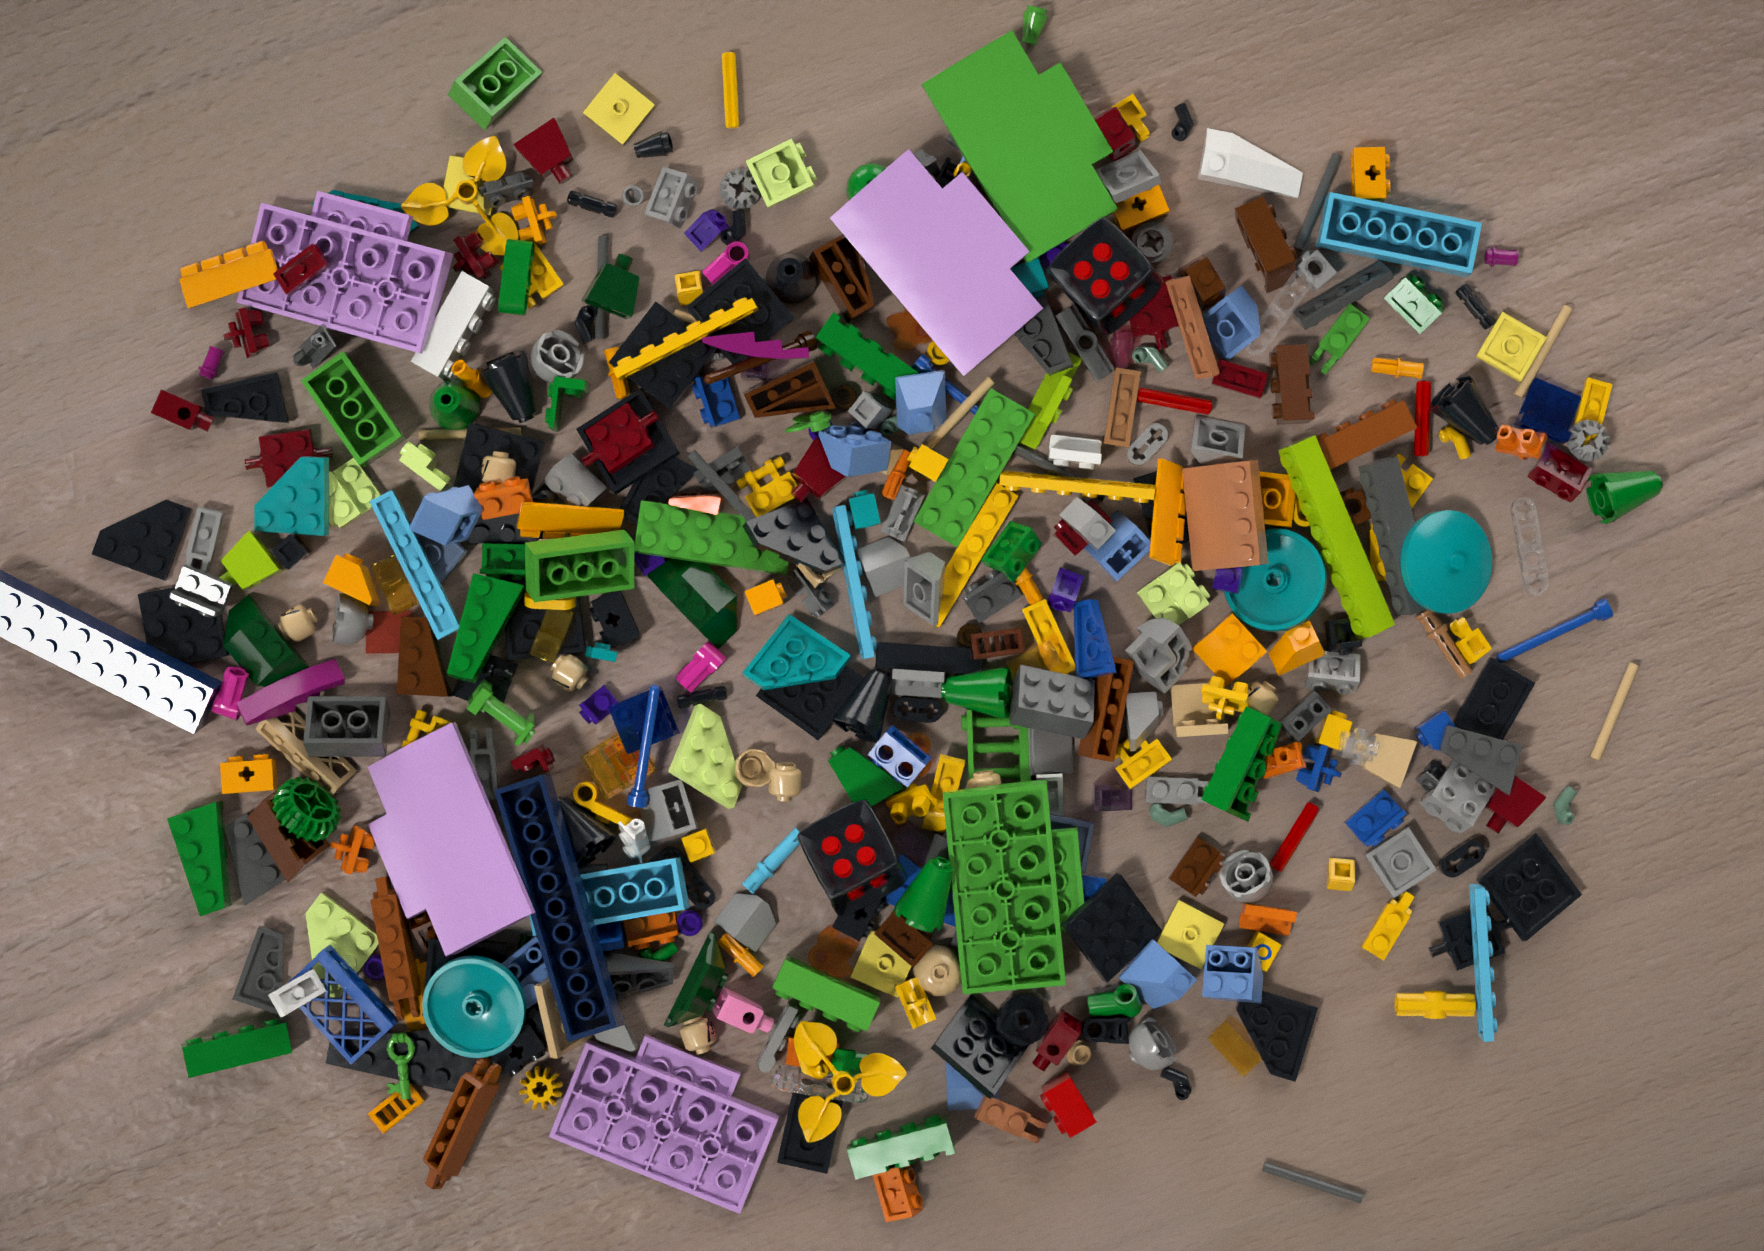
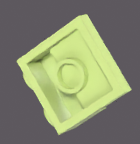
M792 138L746 160L768 209L791 197L795 198L815 188L813 182L817 180V177L812 167L806 168L802 158L806 157L802 145L800 143L795 145Z
M409 441L400 451L402 456L399 461L441 492L453 487L449 483L451 478L436 468L439 464L434 459L437 455L421 443L418 447Z
M354 457L335 471L329 472V523L333 527L338 525L341 529H344L373 509L369 501L381 496L377 487L363 467L358 465Z
M1181 563L1175 564L1136 592L1155 619H1168L1177 625L1182 624L1210 604L1207 601L1210 597L1209 593L1202 584L1197 587L1192 580L1195 574L1187 563L1183 566Z

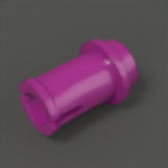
M1491 247L1485 250L1484 263L1489 264L1490 267H1494V265L1517 266L1519 253L1517 250H1500Z
M209 346L203 365L198 368L200 370L199 375L210 380L218 376L216 372L225 351Z

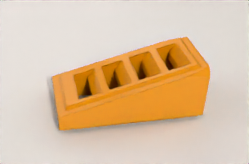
M411 1083V1098L415 1103L411 1105L407 1099H401L400 1093L395 1092L367 1114L383 1135L424 1102ZM398 1097L407 1109L402 1111L394 1099ZM388 1104L398 1114L395 1119L386 1108ZM382 1111L390 1123L386 1125L377 1114L378 1112Z

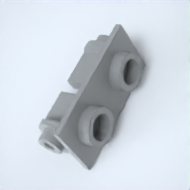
M901 485L881 532L904 542L925 495L910 487Z

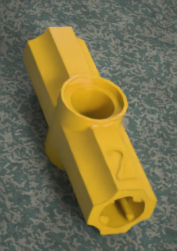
M1445 991L1396 993L1394 1008L1395 1015L1423 1016V1018L1445 1019L1446 1016H1474L1476 1001L1474 994L1447 993Z

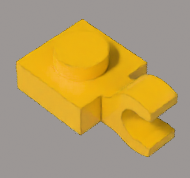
M1134 94L1112 106L1117 107L1128 126L1132 127L1140 143L1149 138L1150 132L1142 122V119L1146 118L1147 114Z
M1464 617L1458 620L1455 619L1448 624L1451 632L1460 638L1455 644L1469 664L1476 662L1492 650L1479 628L1471 630Z

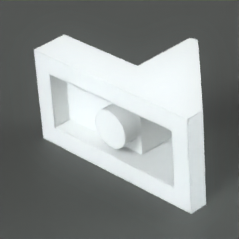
M1062 773L1037 774L1036 780L1047 779L1050 814L1064 815Z
M312 969L281 986V988L270 993L268 996L280 1017H283L326 992L315 970Z

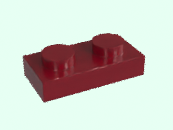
M312 243L274 272L273 275L285 294L291 296L330 265L317 244Z
M1218 359L1217 366L1220 374L1212 378L1211 385L1261 399L1268 373Z

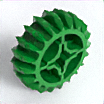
M299 776L295 779L290 778L278 788L272 801L274 804L272 810L277 813L275 818L282 821L281 826L287 827L289 829L288 833H295L297 839L302 836L306 842L311 839L317 842L329 837L337 829L341 819V808L337 806L338 800L332 798L331 794L325 790V786L321 787L318 785L317 780L311 782L308 777L305 779Z

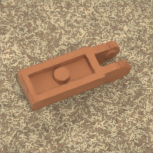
M985 1095L974 1115L977 1120L1019 1138L1022 1136L1037 1144L1041 1138L1033 1132L1024 1130L1027 1123L1030 1122L1036 1127L1044 1129L1047 1126L1045 1121L1032 1116L1028 1111L995 1097L989 1099Z

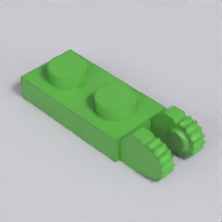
M1352 304L1347 305L1319 342V347L1310 357L1309 363L1311 365L1316 363L1325 350L1331 355L1330 359L1325 362L1321 369V372L1326 374L1336 360L1342 357L1370 318Z

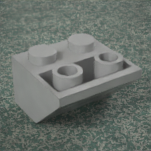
M569 453L552 467L533 494L547 495V504L593 507L607 487L578 459Z
M678 779L645 789L647 790L646 795H648L647 807L639 808L645 824L649 842L698 828L684 781Z

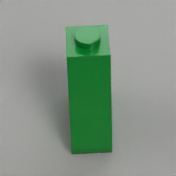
M842 745L830 752L832 758L828 759V762L852 803L866 799L872 807L904 788L890 774L851 747L845 749Z

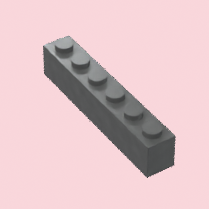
M1398 457L1382 458L1359 466L1360 482L1364 487L1367 499L1366 505L1371 514L1373 532L1379 545V556L1383 561L1386 573L1385 579L1390 588L1392 606L1396 611V615H1413L1426 610L1411 597L1401 574L1400 557L1402 546L1407 533L1415 522Z

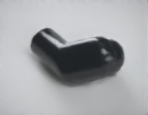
M1186 103L1174 107L1179 120L1175 128L1172 129L1171 135L1177 141H1184L1188 138L1194 126Z
M745 210L732 211L733 225L726 232H722V243L729 245L732 242H739L745 236Z
M591 305L581 307L574 321L583 344L595 340L590 326L596 315V309Z
M1169 1066L1163 1068L1160 1077L1172 1081L1176 1097L1179 1100L1188 1099L1191 1094L1188 1076Z

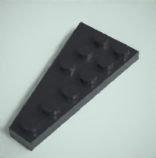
M427 1027L397 1032L388 1031L352 1065L330 1042L325 1063L399 1080L398 1067L388 1054L387 1044L393 1033H407V1036L411 1038L415 1046L413 1058L408 1063L410 1083L454 1092L461 1076L466 1072H472L479 1058L464 1057L449 1051L433 1037ZM378 1033L365 1034L364 1036H376ZM346 1039V1049L353 1056L359 1051V1040ZM364 1040V1046H365L370 1040ZM394 1043V1052L397 1056L408 1054L407 1043Z

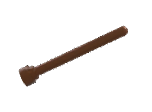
M806 331L799 334L794 342L783 345L782 349L808 347L809 352L817 349V342L813 333ZM752 357L705 375L704 381L707 384H712L776 359Z

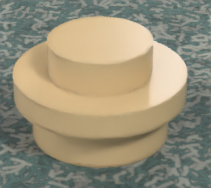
M1076 1040L1065 1055L1067 1061L1075 1066L1087 1063L1091 1056L1089 1045L1083 1040Z

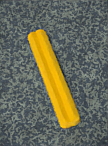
M734 52L722 53L725 126L728 129L739 128L736 55Z

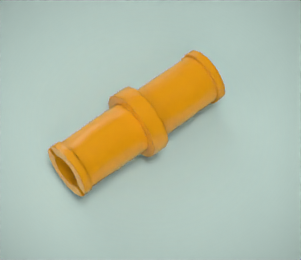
M463 360L454 362L451 371L462 380L463 385L467 389H472L481 398H487L491 395V389L483 380L478 370L472 369Z

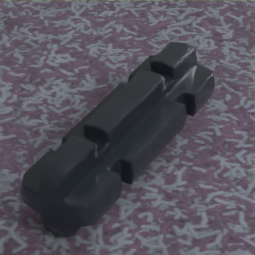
M573 190L569 192L567 197L569 205L575 207L579 205L582 209L598 214L603 213L607 217L613 218L617 211L615 203L608 201L604 203L602 199L586 194L582 196L579 192Z
M1462 285L1456 290V295L1460 300L1463 299L1465 301L1463 304L1475 319L1480 320L1479 324L1483 329H1489L1496 323V319L1491 313H1487L1488 309L1476 294L1473 295L1471 293L1472 289L1469 285Z
M725 686L715 687L714 690L710 688L691 692V695H678V707L683 709L690 707V705L711 703L716 699L717 701L725 700L728 697Z

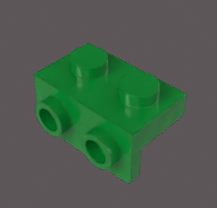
M482 543V568H480V574L502 580V575H512V580L526 581L525 544Z

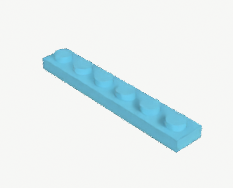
M390 490L369 501L437 640L458 631L460 622L416 533L410 529L411 523L395 490Z
M845 505L832 508V515L839 551L845 561L843 571L861 660L875 657L874 652H876L877 644L875 637L870 635L869 627L872 626L871 614L865 610L864 601H867V592L865 586L860 584L859 576H862V567L860 561H856L854 551H857V541L855 535L851 536L849 527L853 524L850 510L846 511Z
M1477 883L1469 884L1478 1036L1484 1042L1494 1041V1033L1498 1031L1497 1020L1493 1017L1492 1008L1496 1007L1495 993L1491 992V982H1494L1493 967H1490L1489 957L1493 956L1492 943L1488 941V931H1491V919L1486 914V906L1490 904L1488 890H1485L1481 884Z

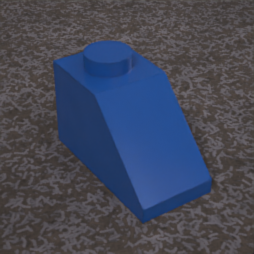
M1440 710L1415 727L1418 731L1416 738L1423 747L1427 746L1429 749L1439 751L1445 725L1456 726L1446 711Z

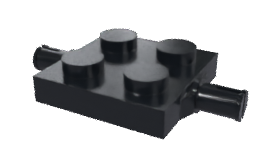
M1486 906V914L1491 919V931H1488V941L1492 943L1493 956L1489 957L1490 959L1505 953L1501 942V931L1512 927L1506 919L1496 922L1491 916L1488 906ZM1470 909L1437 921L1442 933V943L1428 947L1431 957L1434 958L1440 954L1447 953L1451 957L1454 968L1457 971L1474 965Z

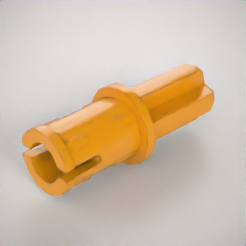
M620 347L604 350L609 368L607 375L611 377L616 398L624 399L631 394L627 377L619 380L613 371L614 367L609 364V361Z
M1377 357L1373 358L1371 362V372L1394 375V378L1404 376L1421 379L1423 375V363L1401 361V358L1392 360Z
M1025 567L1016 579L1015 585H1019L1028 603L1033 605L1042 600V595L1032 579L1034 575H1030Z
M728 932L719 939L718 944L734 958L733 962H738L752 978L764 967L747 951L748 947L744 948Z

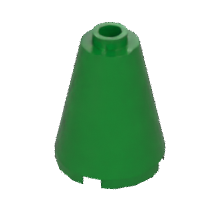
M458 379L447 380L439 384L433 390L429 400V410L434 421L441 427L450 430L467 428L469 422L473 423L478 418L481 409L479 395L472 389H467L463 385L462 380Z
M1654 471L1596 473L1588 478V481H1591V487L1586 488V494L1593 514L1601 516L1603 519L1600 521L1601 523L1609 524L1658 496L1663 483L1661 477Z
M1003 667L948 677L947 681L942 683L941 696L946 699V703L1001 719H1007L1010 716L1011 668Z
M939 856L930 858L896 902L894 912L898 918H900L901 914L906 917V924L927 932H933L934 928H937L938 931L941 930L944 924L953 868L947 859Z

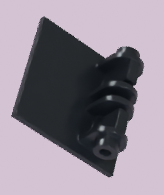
M490 655L476 683L458 679L452 695L468 701L482 680L485 679L492 684V695L504 703L518 664Z

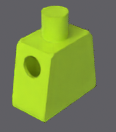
M248 531L221 560L228 571L219 578L232 583L233 586L238 583L243 590H249L284 571V569L257 534L253 531Z

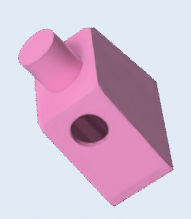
M724 986L712 1008L717 1019L751 1034L755 1032L756 1028L768 1033L774 1023L773 1018L764 1014V1009L760 1004ZM751 1012L748 1017H743L745 1013Z

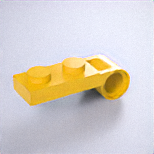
M940 754L930 792L939 802L937 807L929 809L928 815L924 816L923 829L943 834L946 831L943 792L958 790L965 760Z
M586 781L575 787L573 792L575 801L596 813L595 818L606 824H609L610 821L616 824L621 822L624 826L634 820V818L597 801L599 790L594 783ZM583 786H588L593 791V796L589 801H585L580 797L579 792Z

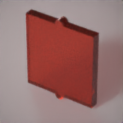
M368 611L369 614H373L372 630L367 629L365 633L366 654L399 653L401 617H411V611Z

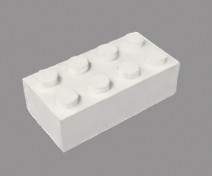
M462 271L434 319L423 353L416 352L411 362L443 381H446L447 378L451 379L454 376L451 371L452 365L458 360L460 355L464 356L471 345L468 342L473 333H478L483 324L481 319L485 311L489 312L496 301L494 297L495 292L488 285Z

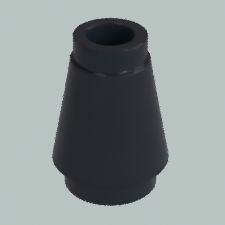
M659 131L638 143H634V151L637 158L668 156V153L674 150L669 132L662 133V131Z

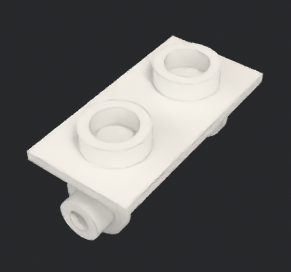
M634 819L626 826L618 822L621 831L619 837L625 845L623 847L625 854L631 860L635 858L640 864H643L641 856L650 850V842L646 834L644 822L640 819Z

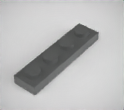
M1379 260L1291 312L1294 319L1306 330L1316 326L1330 315L1338 313L1342 308L1354 301L1362 299L1371 291L1383 287L1387 282L1394 279L1393 274Z

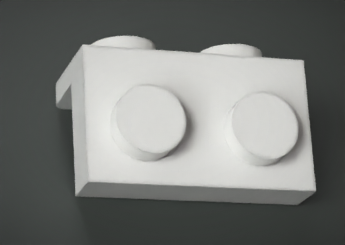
M1051 435L1048 460L1053 461V465L1068 467L1069 463L1079 464L1081 469L1094 470V466L1101 464L1102 454L1100 452L1102 442L1093 439Z

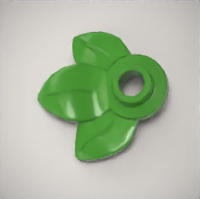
M818 411L797 415L792 419L795 424L786 428L785 432L800 431L810 427L811 432L826 429L831 426L829 420L832 413L830 411Z

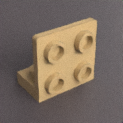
M1208 683L1173 685L1171 687L1174 737L1229 734L1228 723H1225V717L1223 720L1216 719L1217 711L1209 710V704L1202 703L1201 689L1203 684L1207 685Z

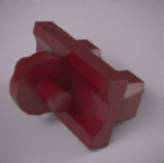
M479 232L458 236L453 239L460 250L453 255L457 260V263L452 267L455 272L463 270L468 275L475 273L478 279L482 277L487 279L492 275L490 271L499 262L490 251L481 257L479 256L476 249L485 244Z
M246 307L239 308L238 312L235 313L239 330H237L236 322L228 323L230 332L223 334L224 340H232L234 348L242 347L241 338L246 358L254 357L257 352L269 347L266 333L253 336L251 327L263 324L262 314L260 310L247 311Z

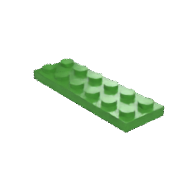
M990 388L913 522L958 547L1035 413Z
M642 500L640 502L634 553L779 575H787L789 564L788 561L779 558V554L767 549L764 552L755 548L742 527L746 520L740 515L727 513L714 515L668 504Z

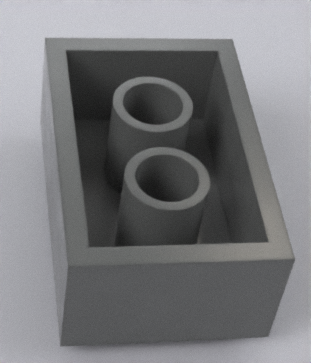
M1020 665L1011 684L1009 724L1084 739L1094 719L1095 680Z
M308 696L303 741L308 756L386 757L390 708L386 697Z

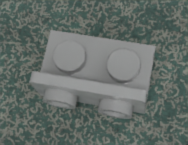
M663 166L644 214L681 229L688 217L691 202L697 194L699 181L686 173Z
M1324 651L1326 655L1307 663L1305 688L1316 692H1323L1325 690L1337 691L1339 694L1356 692L1360 683V654L1339 655V652Z
M893 669L891 693L893 695L941 698V686L944 683L945 672Z

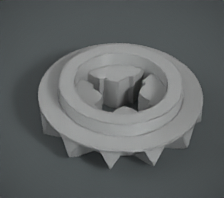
M736 168L727 172L720 183L721 198L733 209H747L753 206L760 196L757 184L748 169ZM744 179V188L750 191V193L741 192L738 198L735 199L736 190L730 184L739 185Z
M1144 223L1132 235L1131 242L1141 251L1149 263L1162 261L1171 251V234L1160 223ZM1146 233L1152 239L1161 238L1155 245L1156 253L1151 247L1142 248L1148 241Z
M1583 420L1571 428L1567 442L1571 453L1575 457L1583 461H1593L1602 457L1606 452L1610 437L1606 432V428L1599 424L1598 421ZM1585 433L1588 436L1597 435L1593 440V447L1590 444L1580 446L1585 440Z

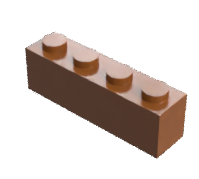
M1393 399L1381 405L1383 410L1376 414L1370 410L1358 416L1360 421L1353 425L1347 421L1335 427L1337 432L1330 436H1327L1326 432L1316 436L1329 469L1331 470L1416 429L1417 426L1405 401L1397 403Z
M1113 657L1117 673L1092 679L1095 680L1094 719L1085 738L1080 739L1078 755L1114 762L1134 664L1133 660Z

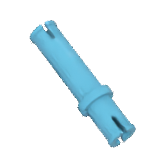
M794 827L762 863L759 861L756 864L757 868L742 882V885L754 894L768 878L771 879L774 876L773 872L800 845L797 840V835L800 832Z

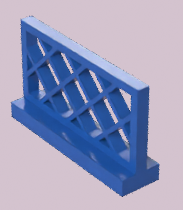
M329 945L318 953L290 981L312 970V967L318 962L326 970L325 979H320V981L325 983V997H316L307 1002V1005L305 1003L299 1008L352 1065L399 1021L338 952ZM330 984H339L343 988V998L330 997ZM312 1001H325L324 1015H316L311 1010ZM329 1002H343L342 1016L329 1015ZM347 1003H356L360 1007V1017L347 1016ZM329 1020L342 1021V1034H333L329 1030ZM347 1021L360 1022V1035L346 1034ZM365 1022H374L381 1031L376 1036H364ZM346 1039L359 1040V1051L354 1056L346 1049ZM364 1040H370V1041L364 1046Z

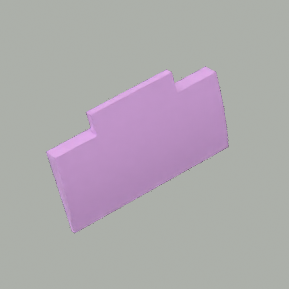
M908 149L830 217L837 228L963 376L1043 309L1010 270L1012 266L1029 253V250L963 172L942 189Z
M317 191L311 216L261 203L251 244L264 240L268 249L273 251L278 269L312 243L317 244L330 266L291 296L286 295L278 281L275 280L239 292L236 303L320 326L323 324L324 327L423 353L441 301L453 254L408 242L413 216L320 191Z
M456 722L450 723L368 766L370 775L387 813L368 824L406 918H413L427 910L445 956L458 954L536 913Z
M647 1034L644 1036L636 1057L589 1039L584 1046L549 1137L740 1214L779 1115L732 1096L741 1072Z

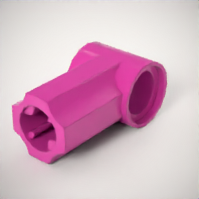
M732 242L702 273L714 284L742 261H734L731 258V253L735 248L744 249L745 255L743 259L750 260V251L746 245L741 242Z
M707 641L695 653L694 659L675 677L690 693L709 674L712 675L727 659L710 641Z
M228 667L225 670L220 691L217 693L212 705L213 713L236 721L239 719L241 714L237 708V703L243 700L249 676L245 669Z

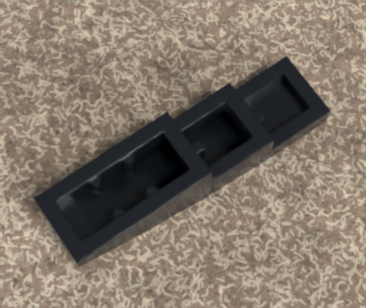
M877 642L876 668L959 674L982 671L983 659L974 660L973 649Z

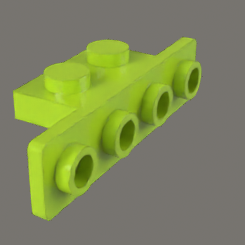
M1070 352L1068 354L1073 367L1051 376L1046 373L1028 408L1035 415L1019 442L1034 450L1037 449L1050 422L1055 424L1062 412L1058 408L1061 400L1067 401L1074 388L1070 386V383L1081 363V358Z

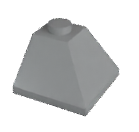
M1195 415L1191 453L1202 466L1241 462L1243 458L1245 425Z
M927 552L904 560L903 605L932 626L938 625L944 587L945 562L932 553Z

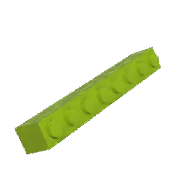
M1316 436L1303 438L1278 450L1281 464L1286 469L1291 480V487L1296 492L1300 501L1301 511L1308 520L1311 534L1317 541L1321 551L1322 560L1326 563L1331 574V581L1339 593L1341 605L1350 619L1352 631L1358 639L1372 637L1394 626L1395 622Z

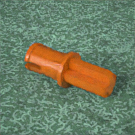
M903 449L900 458L887 477L881 492L883 497L890 500L896 498L903 478L906 479L907 477L905 473L910 463L907 459L911 452Z

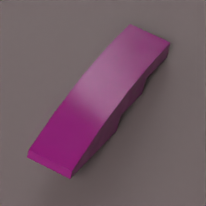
M755 332L702 337L704 344L752 357L771 359L809 358L808 347L783 350L782 340L756 342Z
M336 659L287 676L238 702L237 708L245 725L248 726L295 711V705L308 701V696H320L321 691L344 685L345 678Z

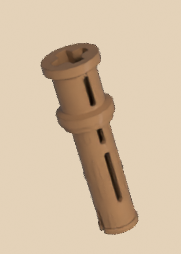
M1426 609L1414 616L1415 620H1419L1426 630L1427 638L1435 641L1459 679L1473 672V669L1447 633V624L1442 623L1435 612ZM1428 617L1431 619L1434 626H1432V624L1429 622V620L1427 619ZM1447 645L1449 646V648L1451 649V651L1453 652V654L1455 655V657L1457 658V660L1459 661V663L1456 662V660L1454 659V657L1452 656V654L1450 653V651H1449L1448 648L1446 647Z

